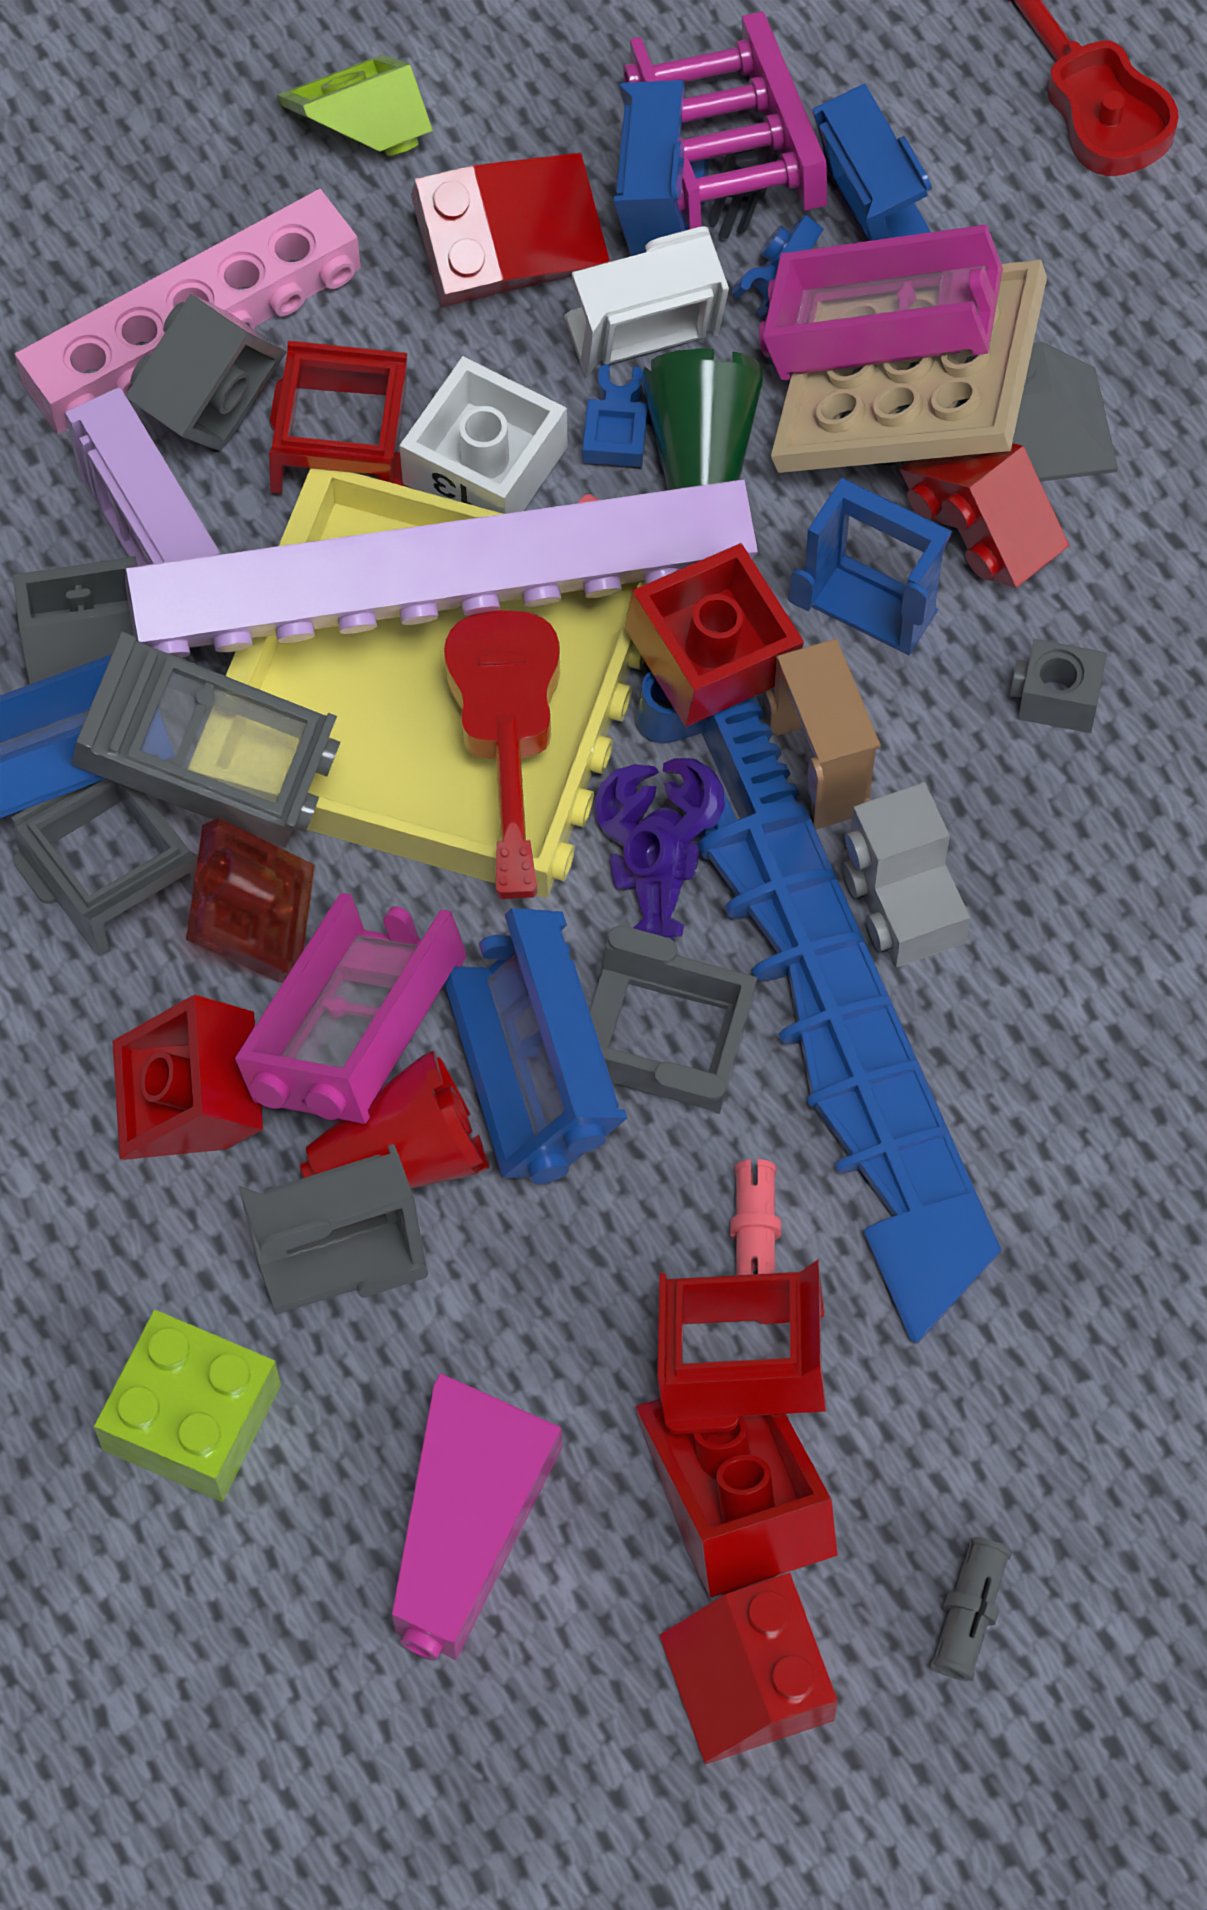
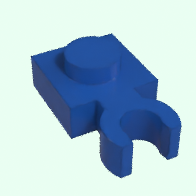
M602 364L598 371V394L601 400L588 399L582 449L583 463L643 466L648 403L638 402L643 393V372L641 367L633 366L632 380L623 386L615 385L610 381V365Z

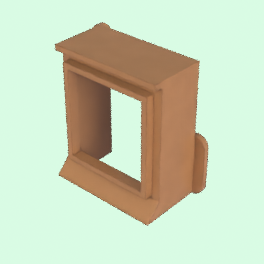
M836 638L778 655L774 695L771 690L763 692L762 710L765 714L762 717L763 722L770 726L775 736L801 728L805 732L814 758L809 759L807 786L811 797L810 818L815 829L850 820L853 817L854 806L871 801L869 797L875 752L881 745L839 642Z

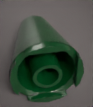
M698 348L677 350L658 355L651 359V371L644 366L643 386L668 490L740 480L763 383V368L758 360L746 354L732 351V362L714 360V349Z

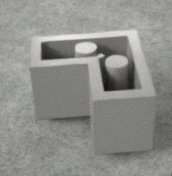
M925 782L854 806L851 832L845 834V842L849 854L848 861L842 863V870L847 887L854 898L864 896L871 912L870 915L866 916L871 940L879 952L888 949L896 968L965 944L970 924L969 913L946 866L950 834Z

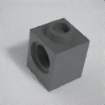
M1034 639L1029 662L1017 660L1010 696L1022 698L1018 720L1091 733L1107 652ZM1059 682L1068 687V689L1053 690L1048 688L1045 683Z

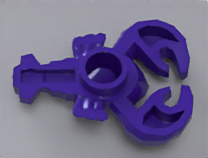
M674 758L663 763V772L680 774L684 779L682 787L676 782L664 783L666 794L670 800L686 812L683 817L675 809L663 807L651 812L641 821L653 802L657 786H642L638 793H636V788L642 781L659 773L655 766L634 764L614 770L600 784L594 801L599 827L608 839L624 847V856L611 854L609 862L612 864L611 873L614 877L615 888L628 889L636 887L639 908L642 910L643 919L634 929L667 937L674 942V937H681L683 935L684 924L671 917L672 912L675 910L683 881L695 878V870L698 867V857L700 856L697 844L691 843V841L704 829L714 827L725 808L724 787L715 771L697 759Z

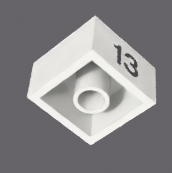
M462 356L399 445L403 484L415 490L503 514L524 511L568 447L567 408Z

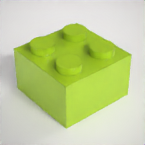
M154 1309L94 1425L102 1450L223 1502L281 1387L276 1361Z

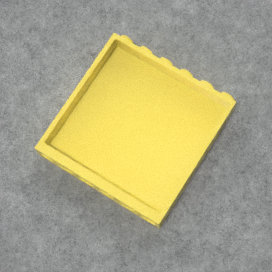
M310 468L279 546L500 515L503 513L353 472ZM645 581L621 584V592L597 598L585 597L584 590L560 593V601L543 606H524L523 599L499 602V610L524 611L544 618L552 625L560 642V677L557 688L549 703L551 714L550 744L546 750L539 754L521 758L526 840L531 841L537 881V896L548 899L554 880L565 881L569 874L575 852V845L568 843L574 825L585 827L593 805L594 791L587 790L593 772L604 774L609 763L613 738L606 736L612 719L622 722L627 713L632 686L625 683L630 669L641 670L645 663V660L624 628L632 590L645 585ZM462 608L438 611L439 617L436 620L414 625L402 624L401 617L376 620V628L353 634L340 633L339 626L314 629V637L299 642L279 643L277 635L252 638L253 645L251 647L235 652L226 674L227 677L327 716L328 713L337 716L329 737L340 741V745L328 776L325 777L315 773L308 792L319 796V800L307 830L496 884L497 842H501L496 759L476 757L467 751L462 734V709L450 691L446 679L445 641L450 630L459 621L469 617L463 615ZM213 706L188 770L276 804L300 740Z

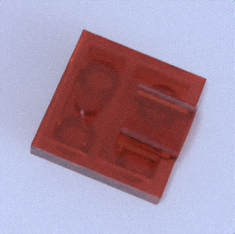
M220 818L202 824L186 940L276 982L283 983L304 950L315 864Z

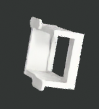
M697 227L660 237L645 245L647 251L645 253L572 272L571 278L581 308L569 311L565 314L564 319L586 379L597 362L601 360L603 364H612L705 338L706 331L711 330L713 337L719 336L729 287L707 227Z

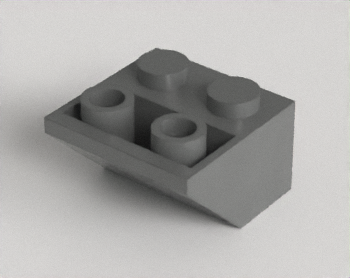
M136 556L13 574L19 629L29 685L111 655L121 632L133 635L125 587L126 568L138 567Z

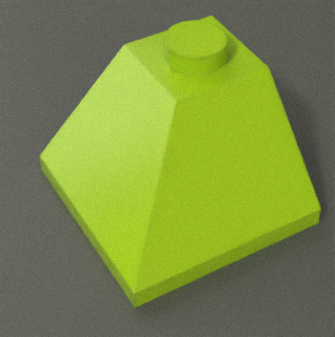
M382 54L277 94L281 106L377 151L385 150L388 156L415 148L419 145L418 136L433 131L411 65Z

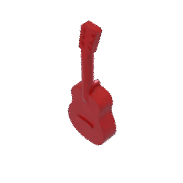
M1013 0L1057 61L1051 68L1047 95L1054 108L1066 120L1069 142L1078 161L1096 174L1120 176L1146 168L1163 157L1173 145L1179 119L1177 105L1168 91L1157 82L1137 71L1132 66L1124 49L1117 43L1110 40H1102L1081 46L1076 41H1070L1042 0Z
M513 610L489 611L466 617L450 630L444 646L446 679L450 691L462 709V734L467 751L476 757L496 759L501 842H497L496 896L500 900L534 898L538 893L531 841L526 840L521 758L539 754L546 750L550 744L551 714L549 703L557 688L560 677V642L552 625L536 614Z

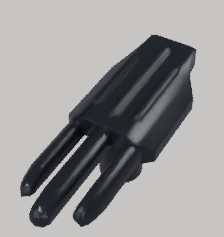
M769 146L727 154L720 173L775 162L778 157ZM767 188L715 199L709 217L711 227L717 225L726 198H732L719 232V239L726 241L729 238L743 201L747 202L737 228V234H744L750 225L757 203L765 196Z

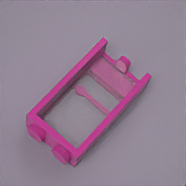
M987 224L781 253L776 278L770 280L768 286L770 306L767 319L762 321L759 327V341L764 356L772 358L780 379L788 380L790 379L791 372L802 374L941 356L944 352L956 354L960 353V350L971 349L973 355L988 354L1003 267Z
M340 893L235 1057L253 1102L272 1109L286 1108L316 1114L328 1120L342 1119L366 1124L370 1118L368 1109L399 1060L455 966L461 967L467 957L452 911L440 909L422 940H420L411 915L405 909L398 906L391 907L383 919L388 934L365 930L352 895Z

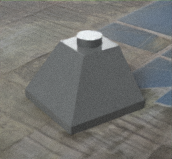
M1035 342L1032 347L1012 443L1024 446L1040 482L1114 473L1118 471L1096 368L1044 342Z

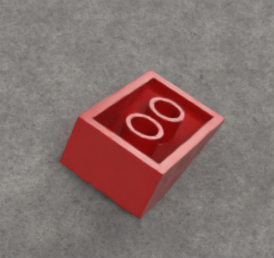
M582 152L472 165L417 178L414 181L411 198L440 307L570 277L572 272L610 262Z
M661 1398L635 1406L637 1419L685 1547L710 1598L838 1556L832 1499L786 1414L739 1416L737 1427L728 1432L673 1434L666 1429Z

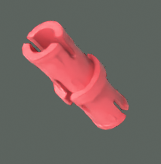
M751 1159L740 1161L734 1167V1174L736 1175V1216L730 1219V1236L736 1239V1275L753 1274L754 1269H758V1274L775 1273V1240L781 1237V1219L775 1216V1175L777 1173V1166L768 1160L757 1159V1185H753Z

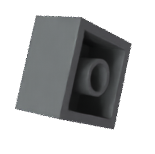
M190 293L187 300L177 304L167 316L163 326L165 334L153 353L145 355L135 366L130 379L132 386L126 393V397L180 436L221 452L236 432L287 351L233 314Z

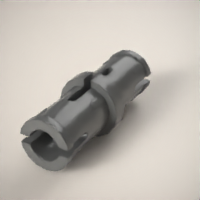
M969 1538L968 1551L955 1592H949L946 1595L943 1605L948 1615L935 1657L930 1664V1668L936 1673L964 1682H968V1680L973 1681L975 1665L987 1626L995 1625L999 1614V1609L994 1603L1007 1561L1012 1553L1011 1549L987 1538Z

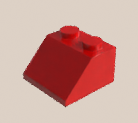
M194 994L113 1040L120 1159L127 1160L226 1150L263 1130L262 1104L253 1102L235 1059L255 1027L254 1011Z
M791 1573L724 1594L659 1635L704 1765L835 1721L838 1700Z

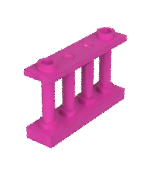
M764 11L742 16L743 40L736 41L734 48L652 65L642 38L630 39L632 63L623 65L625 83L683 80V82L735 71H739L741 76L750 75L749 85L684 98L682 123L754 108L756 113L765 112L766 115L763 123L684 140L680 139L684 146V167L681 199L677 200L688 230L702 227L700 202L785 184L787 189H796L804 211L827 206L826 160ZM769 146L772 151L780 149L781 152L780 161L695 178L690 162Z

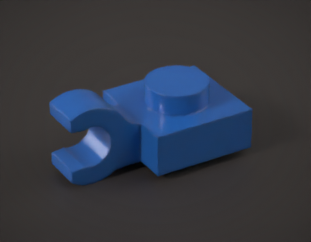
M807 215L803 216L788 230L780 225L768 238L760 251V254L766 258L762 267L753 268L738 279L733 286L732 296L738 299L751 286L757 288L762 293L763 303L758 308L756 314L761 318L767 315L770 306L768 286L770 280L776 278L781 253L812 249L824 228Z

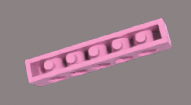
M320 188L14 353L21 383L55 432L60 434L69 429L66 411L117 387H121L126 395L132 386L130 379L135 366L145 355L153 353L165 334L163 326L167 316L177 304L185 302L190 293L233 314L254 329L255 326L275 315L287 316L301 307L306 298L326 287L336 289L346 284L355 272L361 269L358 237ZM291 260H300L297 262H288ZM241 287H250L248 289L238 290V288ZM140 342H149L145 345H135ZM88 370H98L94 373H84Z

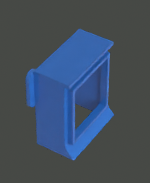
M683 80L618 83L624 103L617 196H614L613 201L631 256L647 252L645 245L654 239L688 230L677 200L681 199L684 167L683 142L680 141L685 90ZM709 159L690 162L695 178L708 176ZM706 201L700 202V205H705Z
M864 83L813 108L812 112L829 173H832L834 181L868 241L931 232L915 202L928 196L927 191L932 189L930 180L905 136L896 138L867 85Z
M842 477L808 529L805 571L795 569L791 574L789 601L806 611H809L812 607L910 656L939 610L936 608L942 555L952 531ZM849 516L924 552L909 575L907 585L846 555Z

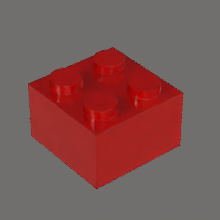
M742 543L632 590L624 627L685 727L774 688L777 656L802 649L804 644L802 637Z

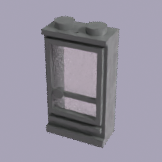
M121 632L76 741L71 765L286 848L294 828L306 832L319 800V796L308 792L315 773L325 777L328 776L340 745V741L329 737L337 716L328 713L326 716L140 643L136 641L137 637Z

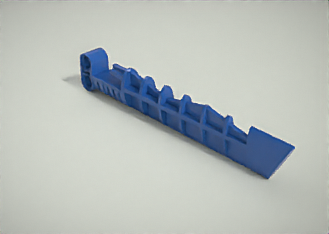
M650 670L644 677L635 715L637 727L645 737L659 743L675 742L698 734H702L740 819L736 820L724 792L725 808L717 824L711 829H704L701 832L703 838L697 844L704 859L712 861L736 895L735 898L731 899L724 906L727 915L730 918L752 917L778 953L761 961L751 969L753 975L758 977L757 981L789 976L797 1022L784 1028L778 1034L781 1041L785 1044L801 1042L811 1094L806 1099L810 1107L817 1109L849 1154V1156L835 1163L837 1171L839 1173L860 1170L893 1216L873 1224L863 1231L908 1336L913 1343H919L998 1256L1002 1249L808 811L803 803L795 802L796 797L800 793L794 783L786 781L791 774L787 765L777 761L782 753L777 744L769 742L773 735L770 726L760 722L765 714L757 696L685 727L674 708H663L654 702L656 700L669 701Z

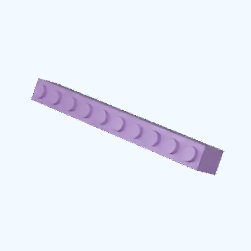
M744 479L126 568L125 587L133 635L137 637L136 641L178 658H184L190 655V647L214 644L216 652H231L251 647L253 645L252 638L277 635L279 643L299 642L314 637V629L339 626V631L342 634L360 633L376 628V620L401 617V623L404 625L421 624L436 620L439 617L438 611L462 608L463 615L466 616L497 611L500 609L499 602L523 599L524 606H543L560 601V593L584 590L585 597L587 598L604 597L621 592V584L645 581V584H648L739 543L743 544L752 559L758 550Z

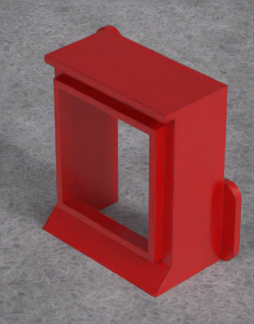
M288 340L283 378L279 379L275 385L270 416V426L274 430L272 447L269 451L270 492H283L287 465L378 475L379 480L405 487L398 447L407 389V353ZM299 388L386 395L379 445L291 436Z
M819 1259L800 1272L667 1279L666 1273H659L658 1384L665 1426L669 1432L673 1434L728 1432L737 1427L739 1416L826 1412L821 1349V1318L824 1317L825 1309ZM756 1321L760 1324L790 1323V1358L683 1363V1324Z

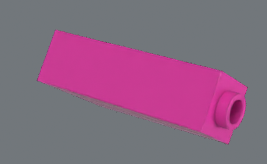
M442 1373L439 1374L433 1387L392 1618L395 1632L402 1635L401 1645L412 1653L432 1661H436L441 1653L457 1661L563 1445L561 1427Z

